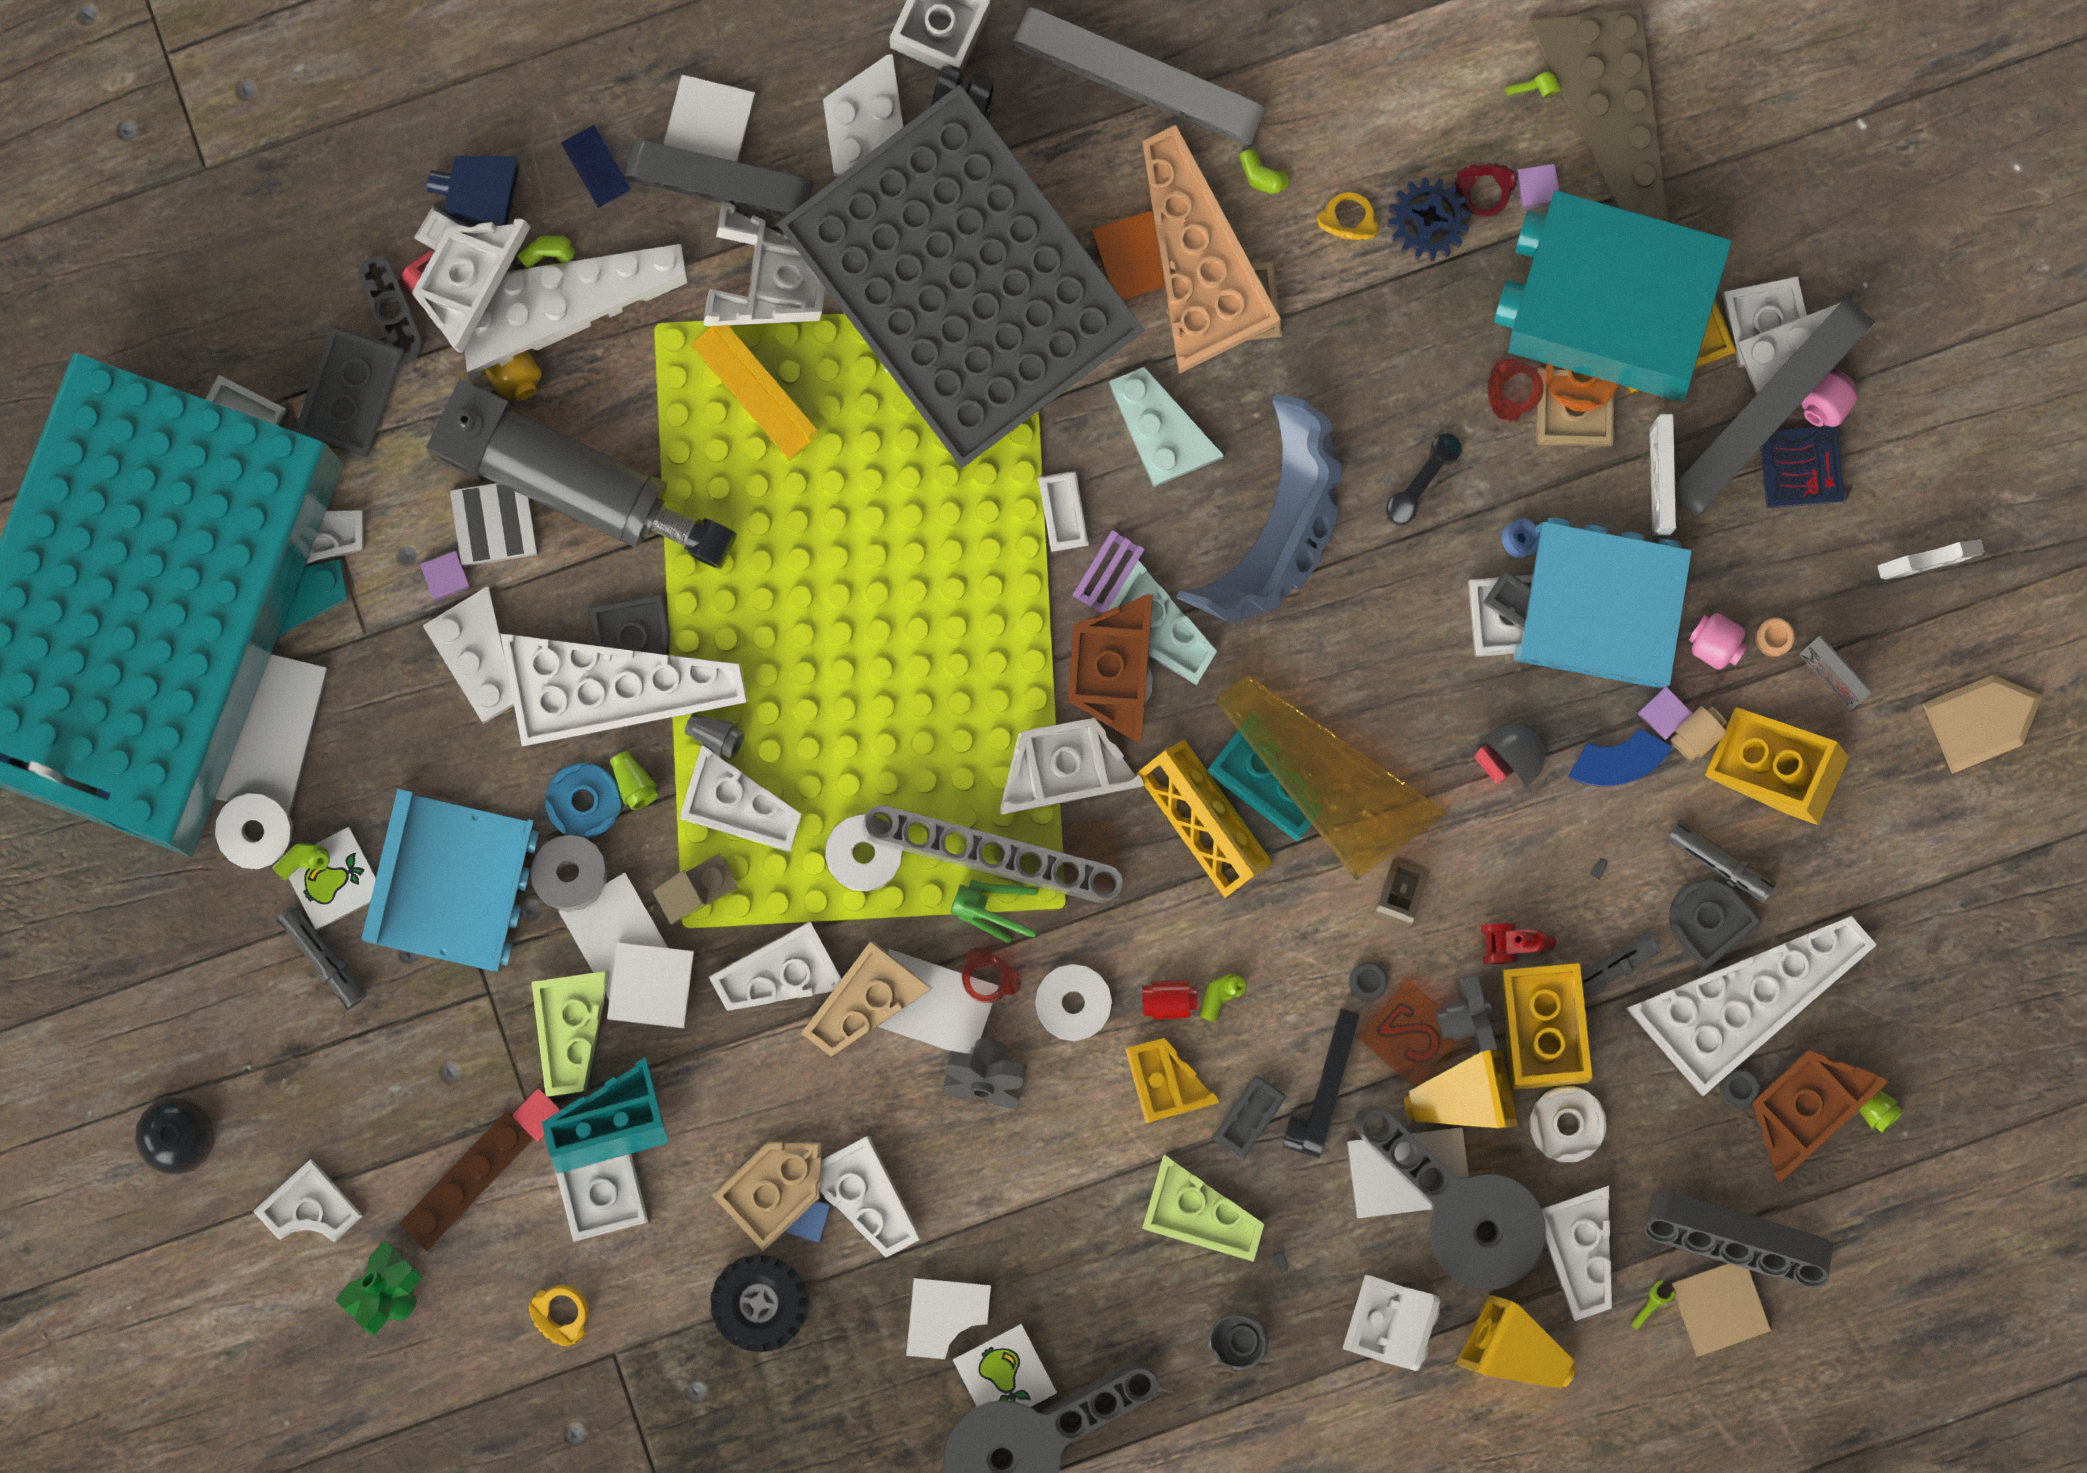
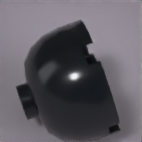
M169 1097L155 1102L143 1112L136 1125L135 1142L139 1155L149 1167L164 1174L179 1175L195 1170L206 1161L213 1147L214 1138L210 1117L199 1105L184 1098Z

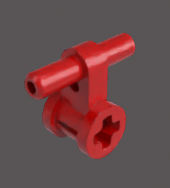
M1514 923L1481 925V934H1485L1486 956H1483L1484 965L1517 963V955L1540 953L1544 950H1552L1556 946L1555 937L1547 935L1541 930H1516Z

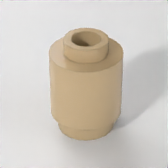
M1700 706L1674 730L1676 735L1670 739V742L1689 762H1692L1696 757L1701 759L1727 734L1723 728L1727 721L1714 707L1711 706L1706 710Z

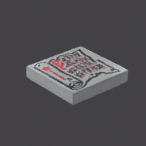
M1818 636L1799 654L1850 711L1871 694V689L1822 636Z

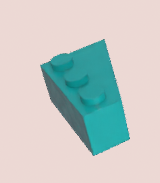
M646 1057L636 1062V1067L617 1079L613 1077L606 1081L604 1087L587 1098H579L541 1122L549 1156L557 1174L669 1143L652 1073Z

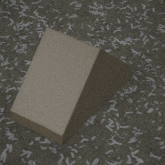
M1393 859L1372 915L1409 928L1414 921L1429 872Z

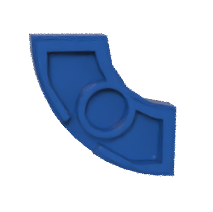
M1640 728L1630 740L1618 746L1599 747L1587 743L1568 778L1596 787H1614L1627 784L1653 771L1667 757L1673 747Z

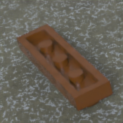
M505 1111L407 1214L399 1225L419 1245L428 1251L534 1138Z

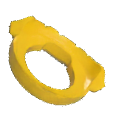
M1346 192L1336 195L1328 202L1325 211H1321L1317 215V222L1321 229H1324L1333 236L1347 240L1374 238L1380 229L1379 224L1374 220L1375 215L1372 205L1366 198L1357 193ZM1353 200L1363 206L1365 218L1356 228L1340 226L1339 220L1335 215V208L1340 202Z
M561 1284L553 1286L547 1291L538 1290L536 1296L532 1297V1302L529 1303L530 1317L535 1321V1327L539 1328L538 1330L541 1333L543 1332L546 1338H550V1341L561 1346H571L586 1336L584 1325L589 1317V1306L586 1298L578 1289ZM565 1295L576 1303L578 1316L573 1323L560 1326L551 1319L549 1315L550 1304L555 1296Z

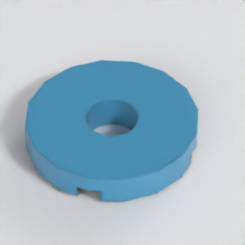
M576 763L563 768L552 778L546 792L545 808L549 819L565 835L580 836L588 840L604 835L615 825L621 812L622 797L617 781L607 770L594 764ZM580 791H588L594 796L593 807L585 812L577 811L573 806V798Z

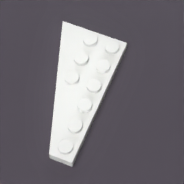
M681 244L506 272L464 349L469 381L481 376L482 370L497 363L500 366H504L513 360V356L528 349H542L590 327V322L606 314L609 317H613L622 313V307L640 299L644 301L651 300L686 284L687 278Z
M500 633L522 746L748 703L740 664Z
M1850 916L1626 1009L1701 1096H1704L1877 944L1856 920Z

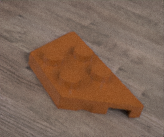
M1148 594L1073 625L1068 702L1133 741L1142 743L1153 604V595Z
M1809 1049L1752 1102L1763 1131V1139L1770 1154L1776 1180L1781 1183L1876 1095L1889 1080L1879 1074Z

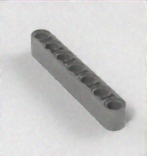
M1028 7L1012 41L1015 47L1030 55L1240 144H1252L1266 112V109L1255 101L1035 8Z
M883 805L873 807L867 812L862 821V832L873 843L1085 900L1105 903L1112 900L1122 889V876L1116 868L1110 865ZM875 815L885 816L890 822L889 832L886 834L875 833L871 829L870 819ZM912 825L924 827L928 834L927 841L923 844L911 842L907 835L908 828ZM947 836H960L965 844L964 851L960 854L950 853L945 847ZM986 845L997 846L1002 854L1000 863L990 864L986 862L982 856L983 847ZM1028 854L1038 860L1039 869L1037 873L1027 874L1023 872L1019 865L1021 856ZM1066 864L1075 870L1076 879L1074 883L1064 884L1058 879L1057 868L1059 865ZM1104 874L1112 880L1113 889L1111 893L1102 894L1095 889L1094 879L1096 875Z

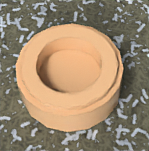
M1771 618L1759 626L1755 641L1762 653L1767 656L1778 657L1791 649L1794 644L1795 633L1793 627L1782 618Z

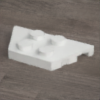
M893 54L886 55L823 98L834 176L839 177L903 128Z
M514 219V224L495 226L493 222L477 224L474 227H448L413 289L412 294L427 311L430 318L457 352L462 353L530 230L531 227L525 220Z
M1095 718L1022 731L1018 733L1000 806V813L1004 815L1140 788L1144 786L1142 778L1139 775H1135L1122 757L1124 755L1119 748L1107 739L1105 730Z

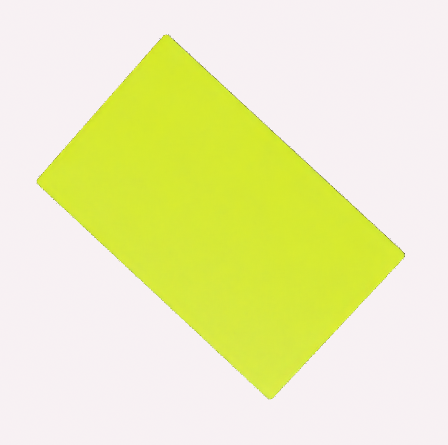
M845 314L821 315L819 321L728 325L817 429L818 438L791 461H788L692 348L691 343L711 326L703 325V321L657 324L654 329L661 480L667 482V489L663 498L665 500L664 506L668 507V509L670 508V510L673 509V511L680 513V515L690 517L692 521L706 518L738 534L722 569H716L698 561L687 554L683 544H678V542L668 539L666 536L664 537L667 613L670 629L669 655L741 665L748 703L697 712L696 714L737 723L738 728L745 731L743 743L733 759L726 756L721 759L802 814L791 852L680 820V814L702 744L685 734L686 724L692 714L672 717L680 872L683 870L687 872L720 853L738 886V889L682 919L683 925L688 929L806 923L809 921L825 922L955 915L950 913L957 889L960 884L969 887L971 879L984 884L1024 886L1038 889L1037 895L982 892L981 895L988 897L985 910L992 913L1063 908L1066 902L1065 894L906 851H902L901 865L896 875L885 886L871 891H853L841 885L830 873L825 857L827 840L837 825L846 818L860 814L866 815L869 810L879 805L897 808L1063 853L1060 803L1004 815L1000 813V806L1018 733L1056 725L1045 513L1038 477H1042L1039 411L961 469L891 374L884 371V365ZM875 815L876 817L890 824L889 820L885 816ZM912 825L908 828L907 835L911 842L923 844L927 841L928 834L924 827ZM949 835L945 839V847L950 853L960 854L964 851L965 844L960 836ZM860 843L855 846L852 855L858 863L866 864L873 860L875 849L868 843ZM986 845L983 847L982 856L986 862L990 864L1000 863L1002 854L997 846ZM1028 854L1021 856L1019 865L1023 872L1027 874L1037 873L1039 869L1038 860ZM1064 864L1057 868V877L1065 884Z

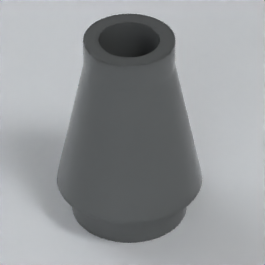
M696 713L690 716L685 727L686 735L693 737L720 758L726 756L733 759L738 753L745 736V731L739 729L737 723L704 717Z

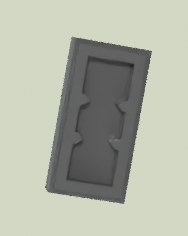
M1504 570L1483 601V604L1524 631L1531 587Z
M1255 1074L1212 1139L1244 1160L1287 1098V1095Z

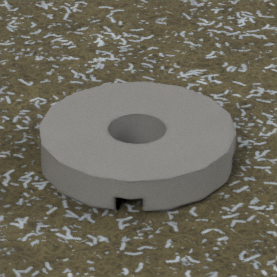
M566 835L556 837L540 848L533 858L530 875L532 886L542 902L560 911L571 912L584 909L598 899L604 883L606 884L608 870L605 858L594 843L584 837ZM568 865L579 867V874L575 880L571 882L560 880V872L564 867Z

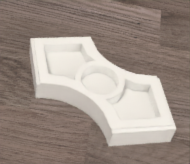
M1981 539L1962 541L1942 548L1907 555L1877 567L1881 579L1901 578L1938 567L1954 565L1983 555L1982 553L1985 551Z

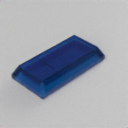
M594 125L561 142L598 208L631 190Z

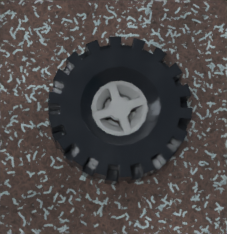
M758 1254L739 1258L723 1269L724 1271L717 1277L711 1292L710 1311L717 1330L729 1343L746 1351L768 1352L786 1345L799 1333L807 1316L808 1298L804 1282L791 1266L778 1258Z

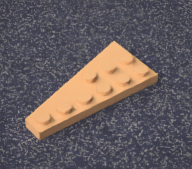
M1174 125L1143 140L1142 149L1178 372L1180 374L1279 325L1281 319L1180 131Z

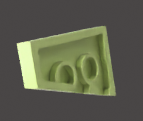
M609 971L531 982L546 1097L587 1092Z
M1163 1155L1142 1229L1254 1262L1264 1223L1228 1198H1225L1169 1157Z

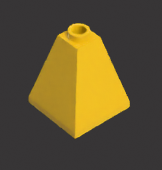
M1503 1050L1480 1052L1410 1090V1096L1404 1097L1407 1116L1409 1119L1414 1118L1415 1122L1491 1128L1519 1126Z
M1490 1294L1456 1361L1457 1365L1483 1375L1560 1389L1562 1386L1566 1387L1570 1384L1576 1371V1367L1573 1365L1574 1360L1518 1304Z

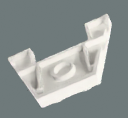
M723 201L716 237L755 245L748 297L710 289L706 301L703 325L720 326L819 321L823 309L825 287L786 235L766 227V221L755 215L750 219L736 212V206Z

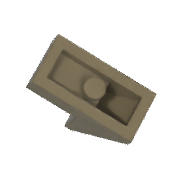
M719 853L687 872L685 870L679 872L652 892L668 921L673 925L738 889V886Z

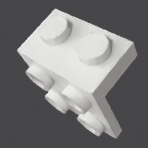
M1365 1275L1343 1349L1380 1362L1417 1371L1428 1353L1429 1337L1440 1313V1297Z

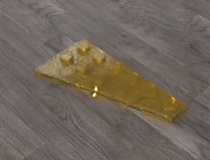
M1248 675L1215 699L1356 881L1447 813Z

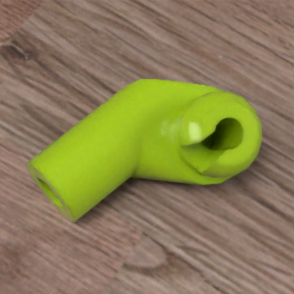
M1256 148L1246 150L1238 155L1248 183L1252 188L1268 194H1278L1288 187V175L1282 170L1276 171L1263 167Z
M298 843L272 869L285 881L299 867L323 870L329 865V852L319 844Z
M1230 973L1210 982L1206 987L1199 1018L1217 1022L1222 1003L1235 997H1240L1245 993L1247 989L1245 979L1237 974Z

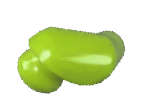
M543 235L534 240L516 256L527 269L532 268L545 256L556 257L560 263L569 262L575 255V249L570 245L571 241L565 236Z

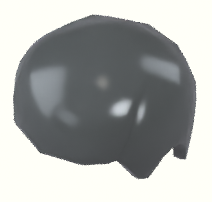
M1236 1311L1223 1315L1211 1327L1208 1349L1212 1351L1220 1365L1229 1369L1233 1368L1244 1371L1256 1367L1267 1354L1269 1335L1265 1326L1256 1316Z

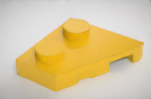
M1165 1038L1125 1049L1146 1123L1219 1103L1218 1097L1213 1092H1209L1196 1077L1197 1074L1177 1056V1051Z

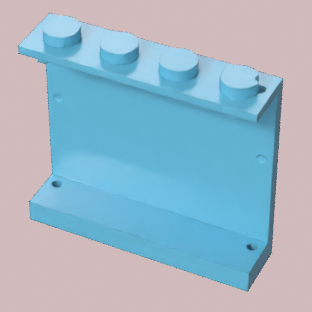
M1548 518L1547 522L1537 525L1535 532L1540 533L1523 639L1522 643L1515 647L1513 661L1660 689L1669 686L1692 550L1681 548V543L1675 540L1659 539L1658 544L1644 541V535L1633 532H1622L1621 536L1607 534V528L1597 525H1585L1584 529L1570 527V521L1560 518Z
M397 789L362 934V941L498 973L500 964L507 966L512 943L505 942L508 928H516L521 906L514 904L517 890L525 891L530 868L523 867L526 852L534 853L539 831L532 830L533 820L523 821L413 795V792Z

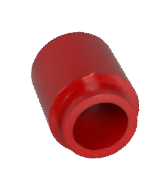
M1188 980L1151 981V985H1142L1143 1016H1153V1020L1190 1018V1010H1197L1196 987H1189Z

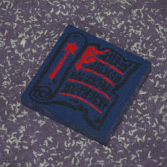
M1837 426L1776 430L1761 446L1766 508L1831 504L1844 501Z

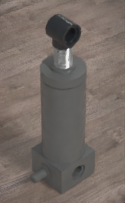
M459 379L426 446L432 459L480 482L483 477L488 478L613 538L622 540V542L635 548L639 547L646 534L650 535L654 531L661 534V536H666V538L678 542V544H683L687 554L698 561L716 569H722L738 536L731 529L712 520L703 518V520L692 521L690 517H685V515H680V513L673 511V509L666 508L663 498L667 489V482L654 476L652 477V475L513 411L507 400L462 379Z

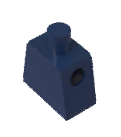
M455 156L452 173L430 171L427 192L447 196L445 209L453 217L475 225L493 222L495 226L508 225L520 165L516 157Z

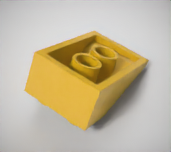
M1735 707L1725 729L1727 734L1720 740L1705 776L1780 812L1819 825L1849 759L1848 754L1837 741Z
M1580 963L1503 970L1506 1042L1511 1090L1588 1083L1592 1079Z

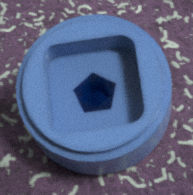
M1519 518L1508 523L1504 527L1501 536L1505 550L1511 556L1520 559L1534 554L1537 551L1540 533L1535 532L1536 525L1525 518Z

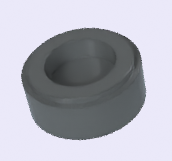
M1362 963L1355 967L1349 976L1350 991L1359 1000L1366 1002L1377 1000L1387 989L1388 978L1386 972L1375 963Z
M1736 1069L1722 1079L1720 1093L1728 1105L1734 1108H1744L1753 1104L1752 1102L1758 1098L1760 1084L1752 1072L1745 1069Z

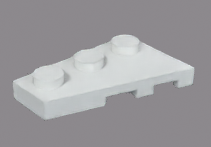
M487 586L423 625L483 724L514 706L500 631L494 612L490 588Z
M866 1136L821 1160L820 1192L885 1257H889L922 1239L870 1136Z

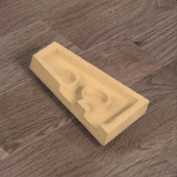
M871 941L801 1034L829 1056L833 1057L933 988L879 945Z

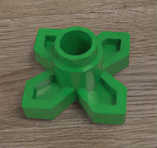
M382 1241L369 1257L367 1273L363 1278L349 1282L336 1298V1302L353 1317L356 1316L355 1321L372 1336L377 1334L388 1319L403 1321L410 1316L417 1303V1298L413 1294L412 1289L422 1278V1274L405 1259L402 1260L403 1255L386 1241Z

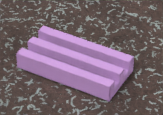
M1112 530L1073 593V597L1101 614L1108 611L1145 549L1139 545L1136 546L1132 541L1121 537ZM1115 542L1120 545L1119 549L1091 595L1087 596L1084 594L1086 588ZM1128 550L1133 553L1104 603L1097 602L1096 600L1125 552Z

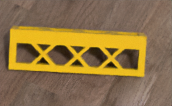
M728 325L711 326L691 343L692 348L788 461H791L818 438L817 429Z
M1184 739L1163 751L1136 774L1142 778L1144 786L1221 894L1226 898L1274 863L1211 775L1206 772V768ZM1161 766L1168 775L1169 788L1160 786L1151 772L1157 767ZM1178 799L1186 801L1190 806L1191 819L1182 817L1177 810ZM1200 830L1208 832L1213 838V850L1205 848L1200 842ZM1222 861L1230 863L1240 876L1231 884L1222 873Z

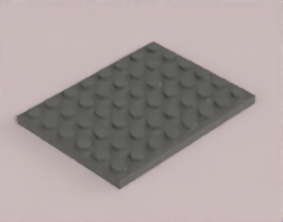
M961 84L777 223L961 469L1145 331Z

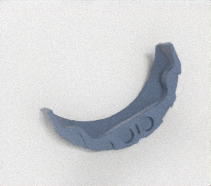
M1275 393L1272 399L1281 431L1282 469L1273 509L1256 543L1246 556L1224 576L1205 586L1179 591L1176 598L1222 620L1239 622L1242 621L1241 619L1254 616L1263 611L1269 613L1282 605L1281 599L1293 588L1300 589L1313 573L1321 559L1322 550L1329 543L1339 508L1334 505L1336 482H1341V463L1335 460L1333 443L1329 433L1334 430L1329 418L1305 400Z

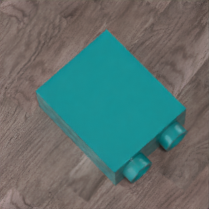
M1554 190L1547 214L1529 209L1526 212L1515 253L1534 258L1526 284L1506 279L1494 323L1512 328L1508 351L1510 354L1572 370L1587 376L1597 377L1608 382L1612 381L1619 385L1684 403L1732 240Z

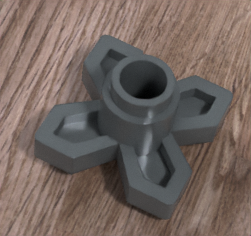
M1478 975L1462 977L1456 982L1460 1000L1443 1004L1444 1008L1435 1010L1441 1037L1443 1040L1452 1038L1453 1041L1471 1037L1475 1055L1487 1050H1496L1497 1046L1491 1023H1495L1489 1000L1484 1001Z
M988 1038L978 1039L975 1042V1046L970 1049L969 1054L957 1051L949 1052L942 1094L964 1100L972 1097L988 1099L996 1106L1018 1109L1026 1065L1007 1061L1006 1046L1002 1042Z

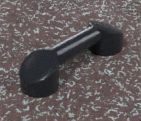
M1443 433L1434 438L1430 448L1431 457L1405 492L1396 493L1389 499L1386 505V516L1390 522L1403 526L1409 524L1414 519L1417 512L1416 501L1443 465L1453 464L1459 458L1462 446L1457 437L1452 434Z

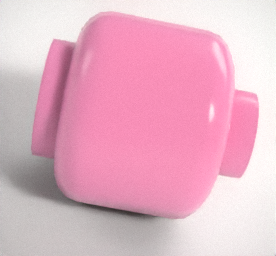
M1833 370L1829 372L1801 403L1805 410L1804 416L1806 419L1818 427L1823 425L1836 427L1840 425L1855 407L1858 400L1855 391L1856 385L1853 380L1841 371Z
M1714 613L1710 618L1704 615L1688 640L1693 643L1691 647L1692 654L1717 670L1725 668L1729 662L1736 666L1748 647L1742 643L1745 637L1744 628L1721 613Z

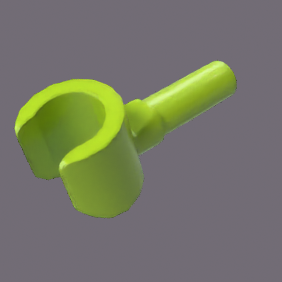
M1544 72L1534 80H1529V82L1505 86L1507 96L1533 91L1538 88L1542 97L1547 98L1561 90L1556 76L1551 72Z
M1664 1280L1658 1281L1650 1287L1649 1300L1631 1322L1635 1329L1638 1330L1658 1306L1666 1305L1674 1299L1675 1289L1668 1294L1666 1299H1662L1657 1295V1288Z

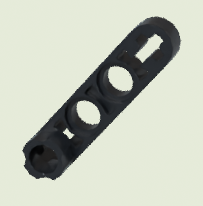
M1340 1009L1310 1118L1306 1119L1291 1114L1282 1148L1320 1158L1358 1023L1359 1013Z

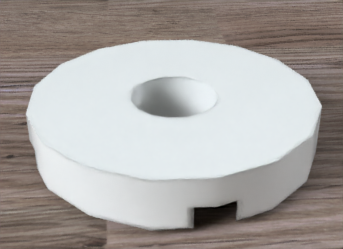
M248 792L236 796L222 807L216 820L215 837L219 849L229 861L242 868L260 869L272 865L286 854L292 842L293 823L291 817L288 816L287 811L284 809L285 807L278 799L266 793ZM249 820H256L262 824L264 835L261 840L254 841L246 836L245 825Z
M861 814L846 818L833 829L827 840L825 857L830 873L841 885L853 891H871L882 888L894 878L901 865L902 850L869 841L862 832V821L865 815ZM876 816L870 819L871 829L875 833L886 834L889 832V823ZM860 843L872 845L875 849L873 860L866 864L858 863L852 855L856 845Z
M1075 964L1058 967L1046 975L1037 989L1035 1001L1038 1019L1046 1031L1058 1039L1073 1042L1090 1038L1102 1030L1110 1016L1112 1004L1109 987L1101 975L1087 966ZM1077 992L1082 995L1085 1001L1082 1011L1076 1014L1065 1011L1062 999L1066 994Z
M1560 1086L1544 1093L1534 1104L1529 1117L1530 1135L1535 1146L1546 1157L1560 1163L1578 1162L1591 1156L1601 1145L1606 1134V1115L1601 1103L1589 1092L1576 1086ZM1564 1113H1570L1578 1120V1129L1573 1135H1564L1557 1127L1558 1118Z

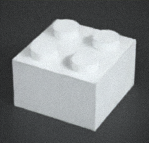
M907 0L890 35V48L938 70H941L943 66L962 70L963 72L990 13V0Z

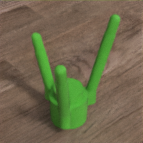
M972 879L969 887L959 885L950 913L958 915V919L969 922L1006 943H1010L1012 938L981 920V917L1033 938L1036 936L1035 930L985 910L988 897L981 895V893L1037 895V888L984 884Z

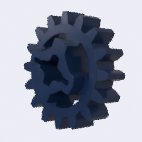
M1423 177L1421 187L1418 188L1412 181L1408 182V194L1398 190L1395 198L1400 205L1390 204L1388 210L1391 214L1396 215V217L1389 219L1387 222V227L1397 228V231L1392 235V241L1395 242L1402 239L1404 244L1401 252L1406 253L1410 248L1414 249L1416 260L1420 259L1423 252L1428 253L1430 261H1435L1437 251H1441L1445 257L1450 256L1451 250L1449 245L1451 244L1459 248L1463 242L1457 234L1467 235L1469 230L1467 225L1461 223V221L1470 218V211H1461L1460 209L1466 202L1465 197L1455 199L1453 195L1456 187L1453 185L1447 191L1442 189L1443 179L1440 178L1435 186L1429 185L1427 177ZM1428 196V199L1419 205L1413 203L1409 205L1410 202L1418 197ZM1442 200L1450 207L1453 215L1445 212L1441 205ZM1427 212L1434 214V221L1431 227L1424 225L1423 217H1425ZM1404 221L1413 227L1417 235L1416 239L1407 231ZM1438 234H1449L1438 242L1429 243L1430 238Z

